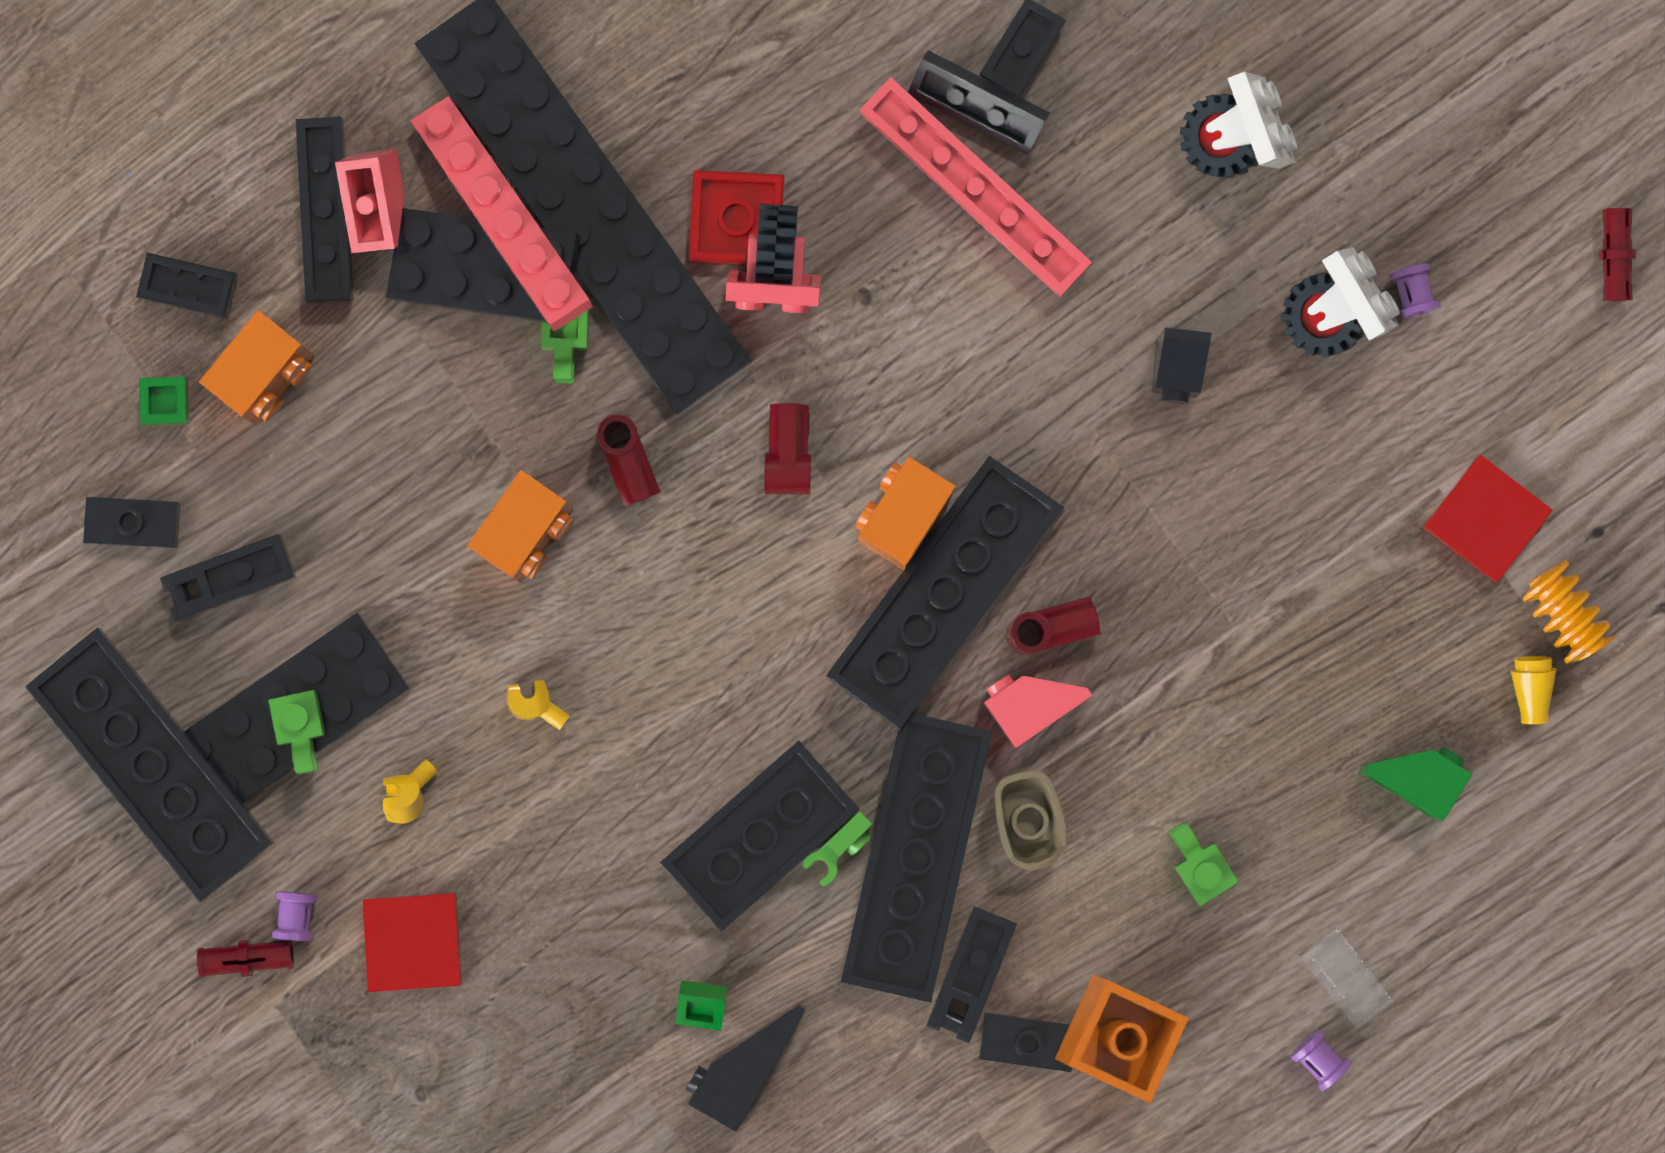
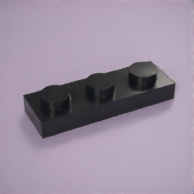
M929 50L924 55L908 90L911 96L1026 155L1030 154L1050 112Z

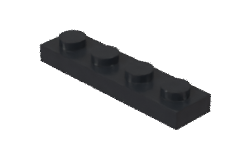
M341 116L296 119L305 301L307 303L354 300L351 248L335 162L346 158L344 119Z

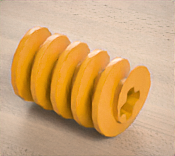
M1564 559L1529 581L1527 584H1529L1530 589L1522 599L1524 602L1539 599L1541 603L1533 612V616L1535 618L1545 615L1551 617L1543 631L1545 633L1557 630L1561 632V635L1553 645L1555 648L1571 647L1570 652L1564 658V662L1567 664L1587 658L1618 636L1614 635L1603 638L1611 624L1608 620L1593 622L1600 612V608L1598 605L1582 606L1590 593L1587 589L1572 591L1580 578L1577 574L1562 576V573L1569 565V561Z

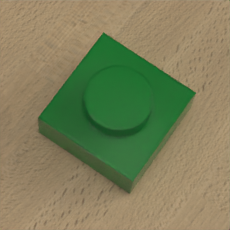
M139 378L140 424L143 426L189 424L188 378Z
M681 980L676 1025L721 1031L727 987Z

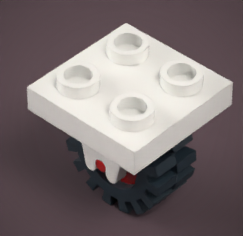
M1245 71L1229 77L1228 81L1233 95L1221 93V95L1212 94L1206 96V100H1198L1192 106L1195 109L1192 112H1187L1183 118L1187 122L1185 127H1180L1179 135H1184V142L1180 143L1181 149L1187 152V161L1197 167L1196 170L1214 177L1234 178L1235 175L1248 173V168L1251 166L1256 167L1257 164L1280 169L1296 162L1292 151L1297 149L1294 134L1288 124L1282 125L1276 109L1282 106L1279 93L1272 81L1266 82L1265 77Z
M1354 247L1336 251L1322 261L1329 273H1320L1302 279V282L1293 286L1290 290V296L1286 297L1283 303L1286 309L1285 313H1282V321H1286L1287 329H1284L1287 337L1291 336L1294 339L1293 345L1298 349H1305V353L1312 356L1321 355V357H1329L1340 354L1355 346L1356 342L1364 334H1366L1369 340H1372L1400 326L1395 318L1400 314L1395 301L1386 290L1380 293L1372 279L1376 275L1372 262L1363 251L1357 254Z

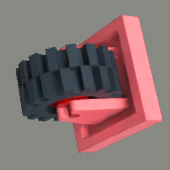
M760 204L758 235L750 234L747 270L731 269L726 283V301H736V308L762 310L763 303L782 304V311L808 313L810 306L819 307L822 275L803 274L805 238L796 237L798 206Z

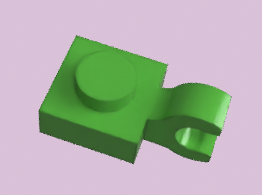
M590 309L553 332L548 323L542 322L541 348L542 350H554L553 379H556L555 383L574 384V351H588Z
M311 690L269 699L277 745L281 746L291 743L296 774L319 771L312 739L326 735L317 691Z
M858 811L821 849L809 854L802 866L807 869L817 860L824 861L828 865L829 870L819 883L822 886L830 884L837 874L836 862L838 857L845 851L851 856L855 855L872 838L866 832L872 823Z
M1185 822L1168 831L1185 858L1174 865V868L1198 906H1202L1239 883L1215 843L1211 842L1201 848L1191 828Z

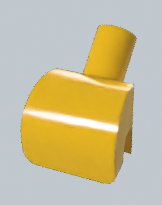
M544 680L533 682L534 695L530 699L522 696L519 684L507 686L508 708L519 719L533 720L540 716L560 730L570 716L550 702L549 692Z
M428 760L422 761L409 775H396L383 779L387 796H394L383 799V811L389 822L405 824L414 821L421 814L424 807L421 788L438 773L437 769Z

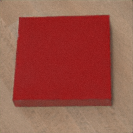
M693 170L689 263L747 266L750 234L758 235L760 204L783 205L785 174Z
M1479 454L1422 528L1492 582L1497 583L1553 509Z
M456 893L362 900L368 992L462 985Z

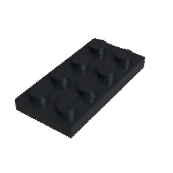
M403 208L398 247L394 248L386 298L399 302L547 323L476 218ZM540 227L574 276L581 236L576 232Z
M798 740L660 863L719 931L722 932L860 809Z

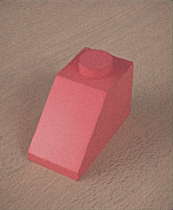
M397 149L357 153L335 162L351 253L398 247L405 193Z
M1008 674L986 689L991 698L983 702V704L1013 748H1017L1093 695L1086 687L1021 676L1013 681Z

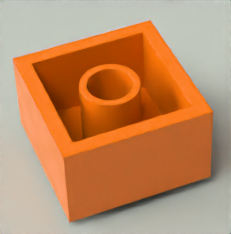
M257 310L200 379L199 383L241 417L257 426L262 419L268 422L276 415L284 403L280 397L291 384L296 387L307 377L313 367L309 361L313 358L314 354Z
M909 456L903 465L896 461L893 463L880 484V489L885 492L878 505L869 501L855 523V527L861 531L858 535V542L903 570L909 564L956 487Z
M520 470L467 547L516 581L521 583L525 576L532 580L547 560V556L542 552L553 538L559 542L572 525L574 519L569 514L573 508L567 501Z
M1093 974L1055 1059L1151 1104L1189 1018Z

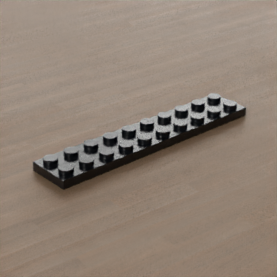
M475 0L414 43L543 227L576 232L581 236L575 272L677 415L752 363L495 0Z

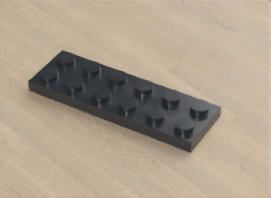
M989 455L827 673V679L902 732L1064 513V507Z
M355 613L185 730V733L244 804L295 769L291 743L281 746L277 745L269 699L311 690L317 691L326 736L312 739L316 754L411 688L360 613Z
M101 628L93 630L25 686L199 903L205 901L275 843Z
M918 714L912 717L902 732L898 730L841 982L932 1002L992 731Z

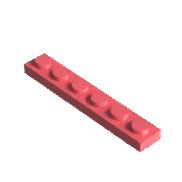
M892 77L860 109L859 113L1059 298L1092 264L1081 251Z
M450 97L444 98L411 119L410 121L414 129L553 332L592 308L593 306L583 289Z

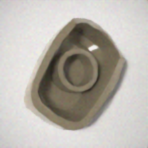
M1038 770L1019 771L1002 777L995 786V810L999 836L1006 855L1014 865L1025 870H1037L1050 866L1059 858L1067 846L1066 823L1052 781L1046 774Z

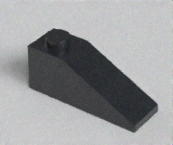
M796 1003L713 1059L708 1069L699 1065L685 1089L693 1094L688 1105L737 1132L802 1018L806 1007Z

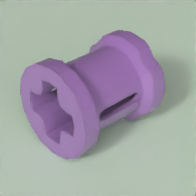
M1429 263L1407 267L1389 275L1391 282H1396L1403 307L1400 311L1401 319L1420 316L1441 308L1440 302L1434 300L1427 275L1431 271Z
M276 891L275 898L280 902L277 929L273 930L272 938L312 941L313 934L309 931L312 903L317 902L318 895Z
M1318 1029L1308 1036L1292 1052L1290 1057L1294 1062L1300 1061L1318 1080L1317 1087L1321 1091H1325L1350 1068L1352 1062L1348 1058L1341 1059L1323 1040L1324 1034Z

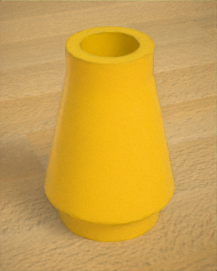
M1522 656L1514 658L1515 668L1511 669L1510 672L1520 709L1521 723H1548L1550 702L1557 671L1556 668H1552V658L1548 656Z

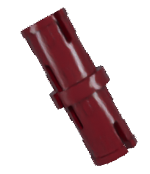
M1632 208L1602 209L1603 250H1599V260L1603 261L1604 271L1603 301H1632V260L1636 259V250L1632 249L1631 238Z
M241 940L236 946L197 949V968L200 978L240 973L242 977L253 976V971L293 969L294 967L292 940L251 944L250 940Z

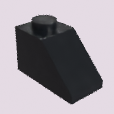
M1166 327L1163 329L1156 341L1151 393L1162 394L1161 401L1176 404H1188L1189 397L1196 398L1201 393L1211 342V332Z

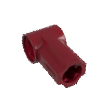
M797 403L770 404L769 453H765L764 494L810 495L811 454H808L809 405Z
M620 414L609 415L603 419L598 426L597 440L623 506L626 507L660 494V488L634 422L627 416ZM621 423L629 428L631 438L629 443L623 448H612L605 442V430L611 424Z
M1091 596L1034 612H1025L1017 616L1008 625L1006 638L1010 648L1017 654L1024 656L1033 655L1040 651L1101 635L1100 622ZM1029 621L1038 626L1040 640L1037 645L1027 646L1020 642L1017 630L1022 622Z

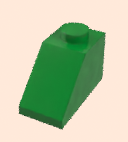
M1441 747L1439 752L1423 750L1365 763L1358 770L1363 776L1435 821L1445 820L1473 775L1462 768L1466 762L1463 758L1444 747Z

